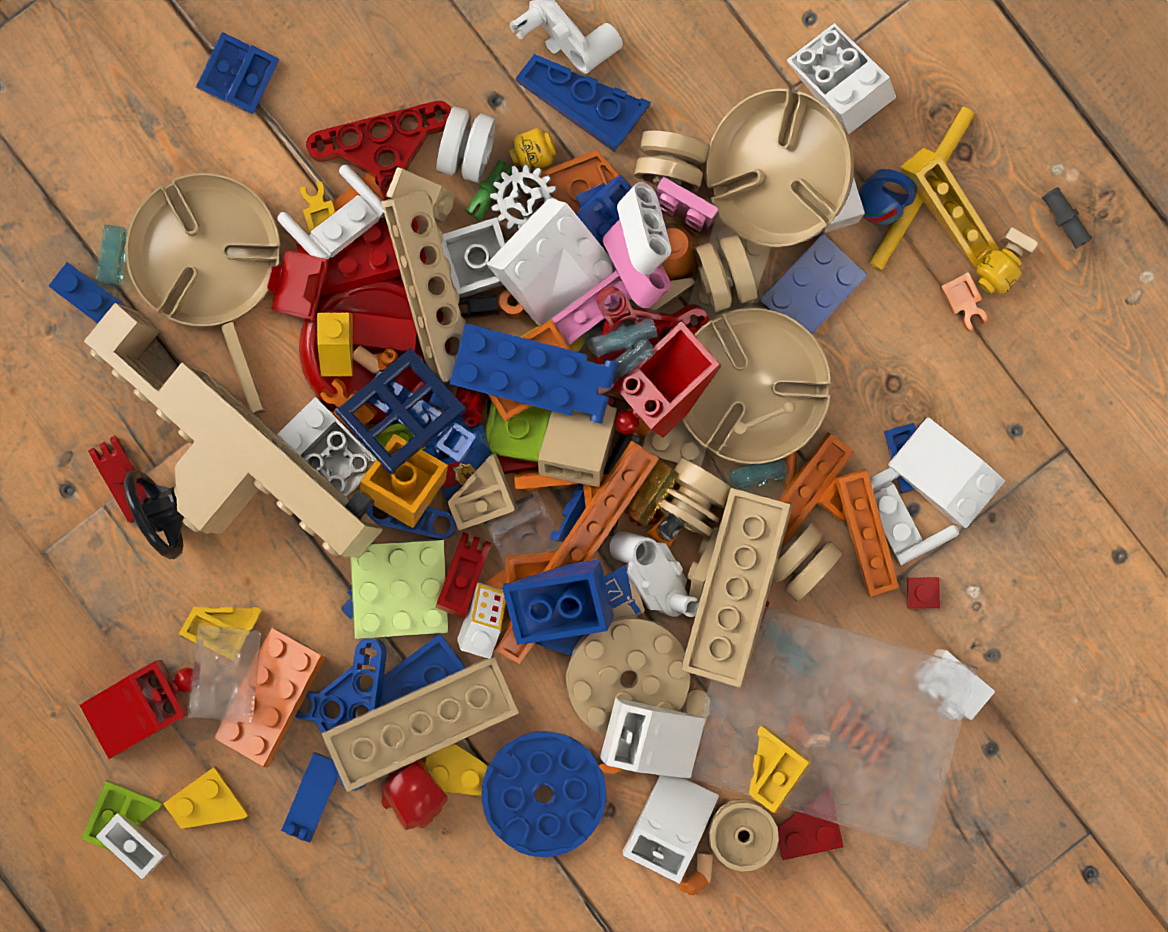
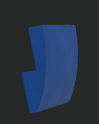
M222 32L195 88L243 111L254 114L279 58L253 45L249 46Z
M621 175L610 181L575 213L606 252L603 237L620 219L617 204L632 188Z

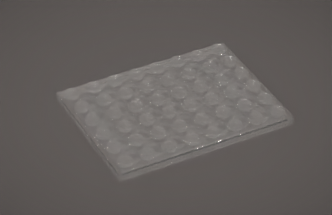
M765 606L743 687L739 688L712 679L710 681L701 717L705 718V723L690 779L752 797L749 795L751 779L754 776V755L757 754L760 736H758V729L760 726L765 725L812 761L781 807L926 851L977 667Z

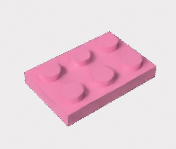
M663 176L656 191L661 212L671 218L677 215L685 220L684 225L696 233H700L701 230L708 233L718 208Z

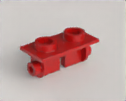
M458 386L455 397L467 410L461 417L466 425L474 427L482 420V405L485 404L487 394Z

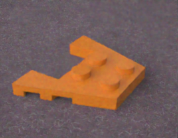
M594 150L543 170L540 178L542 179L547 175L550 176L551 181L547 186H555L557 188V191L551 194V198L567 203L576 213L581 208L576 194L602 183L607 185L618 174L599 151Z

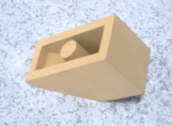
M397 167L386 197L392 199L409 193L427 190L428 196L432 198L435 211L433 215L435 221L444 223L447 215L453 208L455 195L439 184Z

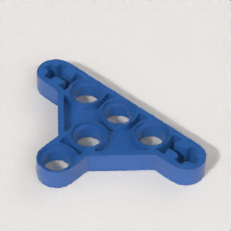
M377 638L361 640L355 649L353 666L321 692L308 691L306 697L312 703L311 710L304 714L298 709L295 717L302 720L315 721L323 733L356 718V710L360 705L366 706L369 711L380 707L387 655L385 644ZM372 644V649L377 650V655L370 659V656L365 654V648H370ZM362 665L376 666V669L362 670ZM365 674L370 675L374 680V686L369 692L363 691L360 687V679ZM332 700L336 701L341 708L340 715L337 718H332L327 713V705ZM339 776V781H340L341 785L344 787V785H343V783H342V781H341V778H340V776ZM366 783V784H364V785H362V786H360V787H358V788H355V789H353V790L362 789V788H364L368 783Z

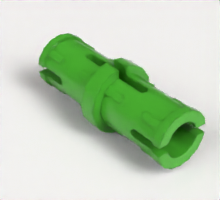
M500 159L487 180L479 184L480 190L468 207L465 208V211L472 215L475 209L480 206L474 215V218L479 221L483 219V216L495 200L490 198V194L498 193L499 191L493 185L494 182L502 184L504 181L500 173L506 166V162ZM509 165L504 173L509 176L512 175V167Z

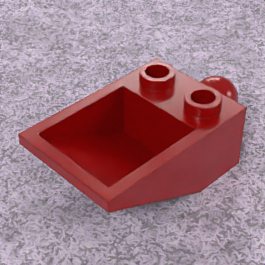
M682 321L613 385L633 408L631 411H621L615 417L614 425L619 433L623 435L635 433L641 418L651 430L664 438L687 416L722 365ZM649 407H652L654 411L649 412Z
M157 660L123 678L79 706L108 759H111L190 715L191 712L179 691H194L200 683V677L196 670L186 667L180 669L175 675V680H173L163 660ZM153 675H156L160 682V685L157 687L151 683ZM168 702H171L175 709V712L172 714L166 711L165 707Z

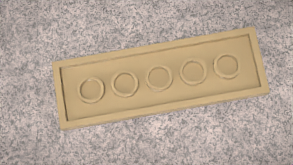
M730 488L683 660L682 671L739 688L743 687L791 514L792 504Z
M491 656L490 659L486 658L327 730L321 733L345 790L349 792L517 715L519 712L495 657Z

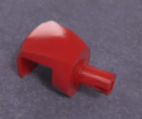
M422 759L390 772L388 777L381 783V803L385 809L393 808L398 821L405 830L427 826L442 811V807L449 800L447 794L428 771Z

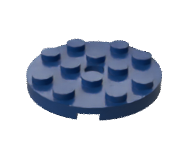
M538 731L513 739L494 756L483 779L482 805L490 827L500 839L514 848V850L530 856L552 857L577 848L594 832L605 808L606 785L597 760L584 745L561 733ZM541 785H547L553 791L552 799L546 803L538 801L535 796V790Z

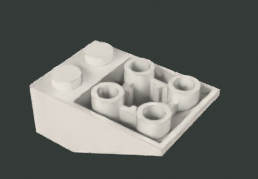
M835 23L787 59V63L813 96L823 102L838 116L848 135L896 98L890 77Z
M317 397L308 403L277 434L346 497L360 485L361 480L376 460L358 438Z
M616 697L600 758L607 766L640 773L690 779L705 718Z
M660 775L622 851L623 856L680 884L719 795L686 778Z

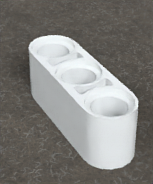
M638 182L618 202L617 210L633 267L644 275H650L670 256L671 245L656 192L648 184Z

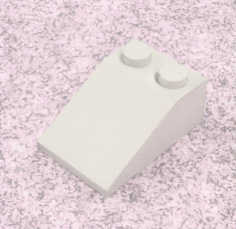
M928 417L888 464L952 523L963 528H967L1005 482L985 461Z

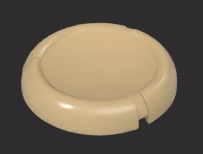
M790 89L761 91L745 98L725 115L714 132L706 160L707 187L713 188L715 197H712L711 201L718 208L717 213L721 219L742 238L770 247H783L802 243L825 230L843 209L850 194L854 177V155L851 141L838 116L815 97L800 91L799 93L793 92Z
M194 173L171 180L172 184L165 188L161 185L149 194L132 218L125 248L130 278L145 302L155 311L161 312L172 321L197 327L217 326L234 321L257 306L269 291L267 284L271 268L278 266L280 262V239L276 223L261 198L250 188L235 179L212 173Z
M744 308L726 312L715 321L712 319L694 334L722 365L690 412L683 419L690 433L702 446L709 448L716 455L730 461L761 464L776 461L794 453L813 437L828 410L831 396L828 395L831 376L822 348L804 326L787 315L761 308ZM789 401L795 404V411L791 414L784 413L746 429V432L742 435H738L734 431V426L739 422L746 423L782 408Z

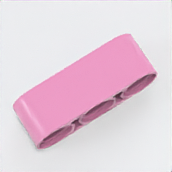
M619 219L604 235L603 244L633 301L642 308H650L669 290L671 282L662 264L650 275H644L633 267Z

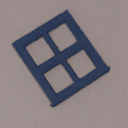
M410 348L341 407H337L335 413L388 473L395 474L401 465L467 410ZM410 366L424 381L425 385L402 403L387 385ZM433 391L448 409L424 428L409 409L429 392ZM377 394L391 409L392 413L368 431L353 413ZM397 419H400L415 437L391 456L376 440V437Z

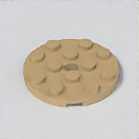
M636 616L616 617L613 619L608 631L586 634L574 647L568 670L566 671V688L569 700L581 720L591 729L604 736L607 733L616 697L679 712L686 700L690 686V673L681 670L685 651L676 637L667 628L655 621L637 618ZM625 671H634L636 673L633 685L621 684L620 677Z

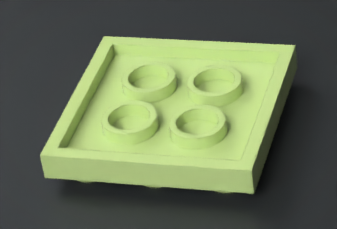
M443 539L372 543L360 558L350 557L355 639L448 633L447 612L435 608L446 580Z

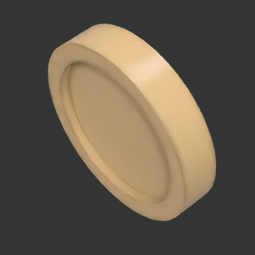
M692 690L687 694L682 711L683 713L706 719L712 711L711 698L701 690Z

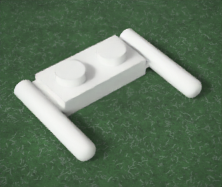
M342 165L339 173L359 195L312 230L310 235L287 212H282L278 215L279 223L311 256L325 259L334 257L375 225L380 218L385 217L381 203L382 200L349 165Z
M890 467L871 477L870 481L885 537L896 559L902 566L957 537L959 529L955 525H951L922 540L896 487L892 483V480L900 475Z

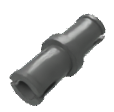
M1059 187L1042 197L1056 217V225L1058 227L1062 226L1075 249L1092 239V236L1089 235L1077 216L1079 212L1077 209H1072Z

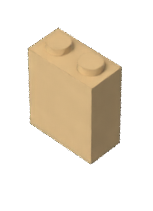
M607 404L602 424L590 421L591 414L576 410L573 411L572 416L552 411L538 458L539 475L600 487L616 430L614 422L617 416V408Z

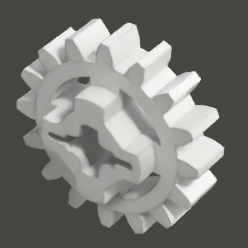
M524 165L523 172H519L518 168L513 166L512 175L509 176L502 172L503 183L494 182L493 184L499 191L498 193L490 194V198L497 200L498 204L491 208L493 211H501L497 218L499 222L509 220L507 228L510 230L516 224L518 229H520L535 213L539 201L544 200L545 203L549 198L557 200L551 198V194L555 193L557 188L555 186H547L551 178L547 175L541 179L542 170L539 168L530 173L529 165ZM524 178L536 181L541 187L533 189L528 187ZM513 184L514 188L510 196L504 198L506 190ZM522 190L532 196V198L527 200L528 209L523 204L517 203V200L521 198ZM518 209L521 211L524 220L514 218L508 211Z

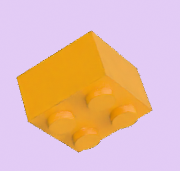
M394 434L385 446V450L392 456L408 441ZM420 449L401 465L395 474H389L376 459L361 480L360 490L366 492L375 500L374 506L413 528L446 481L448 465Z

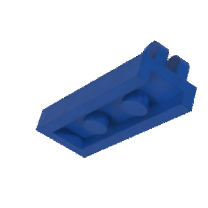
M316 752L313 753L281 831L290 836L293 835L302 841L311 842L339 775L331 758Z

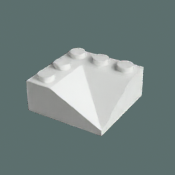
M550 198L486 264L538 326L552 319L617 270L608 253L570 206L565 202Z

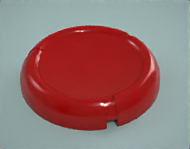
M402 276L322 296L319 298L314 320L304 319L299 338L301 368L311 390L330 410L334 411L337 406L324 401L320 394L325 388L331 394H337V389L331 384L336 378L343 381L346 386V392L350 395L355 390L357 392L360 391L377 374L370 372L353 359V376H321L317 340V313H325L327 309L414 321ZM440 309L436 314L439 323L443 320V313ZM417 335L415 353L425 363L419 337ZM447 339L445 342V350L447 353L451 351L449 339ZM353 344V353L360 345ZM362 346L372 354L385 351V348ZM394 350L397 353L398 358L406 352L401 350ZM410 366L394 379L395 382L413 394L425 385L424 381ZM433 391L429 392L422 400L429 403ZM368 401L377 413L366 424H378L389 415Z

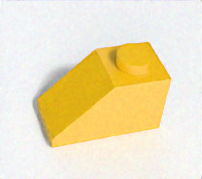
M317 313V340L321 376H353V314Z

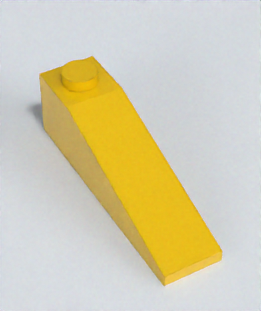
M922 148L900 166L904 175L916 184L919 197L973 267L977 268L990 251L999 250L939 154Z

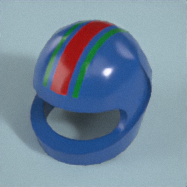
M890 169L877 170L863 183L858 191L865 212L863 218L874 225H888L897 221L904 213L903 207L910 205L915 200L917 193L916 184L900 172ZM886 182L897 183L905 188L908 194L893 192L885 188L883 184Z

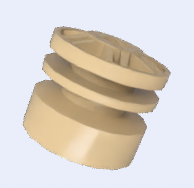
M681 458L671 474L673 480L681 485L677 491L664 486L662 491L673 498L671 503L658 497L654 505L659 507L666 517L670 513L676 516L684 524L683 528L709 537L713 529L702 521L706 518L716 524L720 519L709 509L712 505L725 509L730 488L732 487L704 469Z

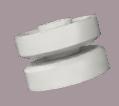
M453 106L443 132L436 171L452 176L457 172L463 159L461 170L463 179L479 183L492 151L496 117L480 113L475 118L471 130H469L471 124L469 110Z

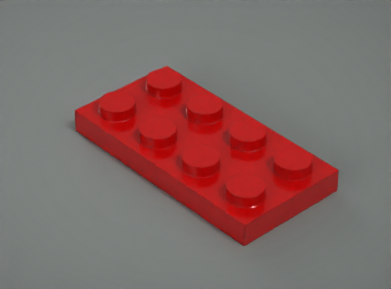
M413 218L411 226L413 231L417 233L419 228L418 222ZM386 221L376 223L334 257L329 258L320 297L401 276ZM296 244L298 253L309 255L300 244ZM422 248L420 259L425 263L427 258L425 250Z

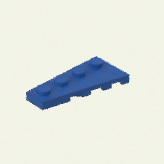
M536 54L531 57L516 77L517 83L613 152L618 149L651 104L650 101L632 97L626 94V91L615 87L613 89L598 83L597 79L571 72L570 68Z

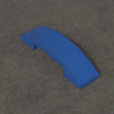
M394 380L387 385L402 403L413 395L412 392ZM377 394L369 400V402L387 414L392 413L391 409ZM422 399L409 409L424 428L442 414ZM454 421L433 438L430 443L459 463H462L478 437Z

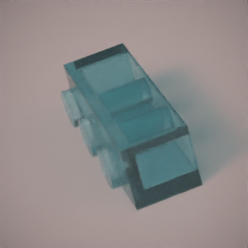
M104 224L95 280L100 284L118 286L119 282L122 281L123 270H121V265L125 262L126 258L124 245L127 238V229L124 227Z
M784 457L768 463L751 464L727 473L732 488L745 492L750 490L749 486L757 484V487L768 484L767 480L775 478V481L787 478L786 474H789L790 470Z

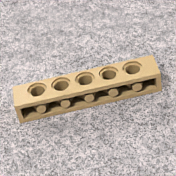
M427 190L388 199L381 203L425 363L442 382L451 380L466 321L460 314L458 306L459 294L451 281V265L448 258L444 255L442 232L436 226L433 215L435 211L432 198L428 196ZM413 218L417 220L419 225L417 233L413 231L411 226ZM422 248L425 250L427 254V259L425 263H423L420 259V251ZM430 279H432L435 283V290L433 293H431L428 289V283ZM439 309L443 313V320L441 323H439L436 318V314ZM447 339L451 342V351L449 353L445 350Z

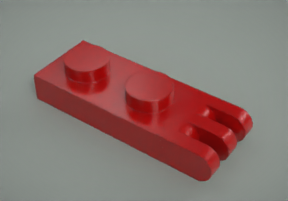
M114 435L110 438V442L115 450L111 451L104 441L99 444L104 456L100 458L95 448L88 450L125 518L131 523L134 521L125 497L123 483L127 472L136 469L119 439ZM136 483L137 495L141 503V500L148 498L142 485Z
M465 532L462 533L435 607L462 618L466 616L492 542L486 540L482 551L478 550L477 546L480 538L474 536L471 547L465 544L468 541L469 534Z

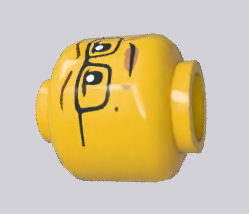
M534 128L516 135L513 140L514 148L509 150L514 165L516 167L521 165L522 168H524V165H529L530 173L534 172L537 168L542 169L550 166L553 163V156L557 155L550 133H544L540 128Z
M1003 248L1002 251L998 249L992 250L976 268V274L980 279L977 284L990 295L993 292L1006 294L1021 278L1022 270L1020 266L1022 262L1008 249Z

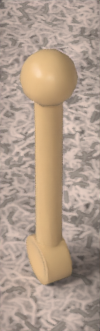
M789 401L782 408L746 423L739 422L734 426V431L736 434L742 435L748 428L784 413L791 414L795 411V404Z

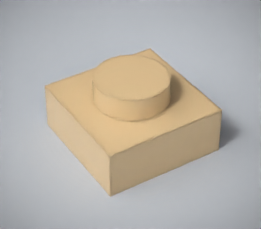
M1013 227L1005 232L1000 241L1006 245L1005 249H1008L1017 257L1022 255L1025 257L1029 256L1038 244L1037 241Z

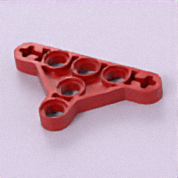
M433 101L319 130L307 138L306 148L310 157L315 161L325 162L341 158L378 180L383 198L388 200L390 198L386 197V186L393 180L397 167L407 170L428 135L444 131L451 107L444 101ZM438 110H441L442 114H447L443 116L444 121L438 122L436 118H433ZM425 113L428 126L424 127L423 118L421 116V114ZM407 117H414L418 120L417 127L412 131H406L401 127L402 121ZM378 124L386 125L389 129L388 134L383 138L372 136V129ZM348 132H355L359 135L358 142L353 146H347L342 143L343 136ZM333 136H336L339 149H335L334 144H331L334 143L332 140ZM323 140L326 146H324V152L319 153L315 147H317V141ZM387 152L393 153L396 157L393 165L384 167L379 164V158L382 154Z
M614 286L603 288L597 296V305L605 318V323L593 363L605 365L606 360L622 363L621 372L614 376L612 388H614L613 385L641 360L635 359L633 356L637 346L646 345L650 351L660 342L662 331L668 328L673 329L677 326L676 323L681 321L695 334L702 326L709 322V316L701 306L696 304L687 305L674 314L632 306L619 288ZM612 294L618 295L620 297L619 305L615 309H606L604 306L605 299ZM692 314L698 317V324L694 326L689 323L691 321L689 316ZM625 320L634 321L633 331L627 335L619 333L620 324ZM599 387L597 394L602 395L611 389Z

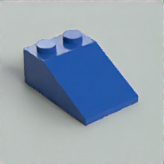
M600 559L568 564L502 586L517 645L606 632L614 619Z

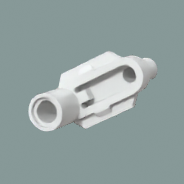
M532 0L529 3V10L516 20L510 22V28L513 33L519 30L515 35L519 39L524 38L525 35L541 25L551 36L550 39L545 41L547 48L554 54L562 50L575 67L584 74L590 72L623 47L619 33L609 23H603L585 37L555 0Z
M627 531L616 533L610 542L611 556L615 560L629 564L627 575L649 610H658L660 613L672 617L681 614L689 617L696 616L699 602L696 601L698 599L687 595L685 590L687 579L682 572L683 568L675 560L666 543L656 542L654 539Z

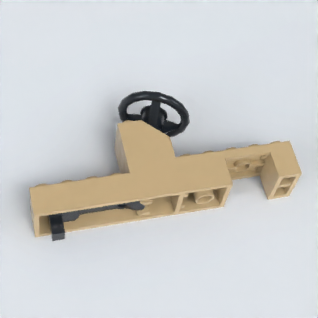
M114 303L84 340L92 348L89 353L103 364L107 362L114 369L111 373L125 384L127 382L132 384L136 388L133 391L134 394L147 404L152 402L158 408L156 414L169 424L173 421L180 428L178 433L192 444L175 465V488L157 485L147 474L140 470H132L125 475L123 485L128 506L135 522L149 544L161 556L169 560L176 559L183 553L184 543L181 532L183 523L196 533L203 531L206 534H223L257 491L261 490L267 495L271 492L278 499L277 506L288 515L294 513L302 521L299 525L312 536L317 534L325 541L322 546L329 553L336 557L340 554L344 558H360L383 530L365 514L374 504L375 500L362 490H358L351 499L346 497L205 370L182 362L169 379L163 383L138 360L159 334L160 330L140 312ZM136 483L142 485L148 498L142 499L141 503L137 495ZM164 531L169 545L159 537L157 532Z

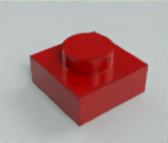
M939 577L907 578V608H940Z

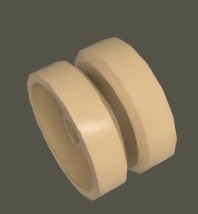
M645 131L643 132L640 150L647 156L637 160L634 176L639 180L657 186L664 176L688 191H697L700 189L703 172L696 166L706 162L709 145L698 139L672 132Z
M737 234L721 238L719 249L722 259H720L716 248L710 242L694 247L700 281L714 312L731 307L732 296L730 287L735 298L741 304L757 299V290L751 267Z
M809 523L797 536L794 535L782 547L773 580L777 583L786 579L792 572L795 573L787 583L785 591L796 602L801 600L827 574L843 554V551L833 542L825 543L814 552L813 550L821 541L823 533L812 523Z
M745 798L733 799L719 806L711 816L708 826L709 844L717 859L726 867L740 872L754 871L766 865L775 854L779 842L778 827L771 814L758 802ZM746 830L749 838L747 840L742 838V841H740L738 833Z

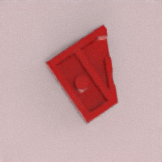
M830 787L823 789L807 805L805 804L796 811V814L778 826V843L782 860L844 847Z

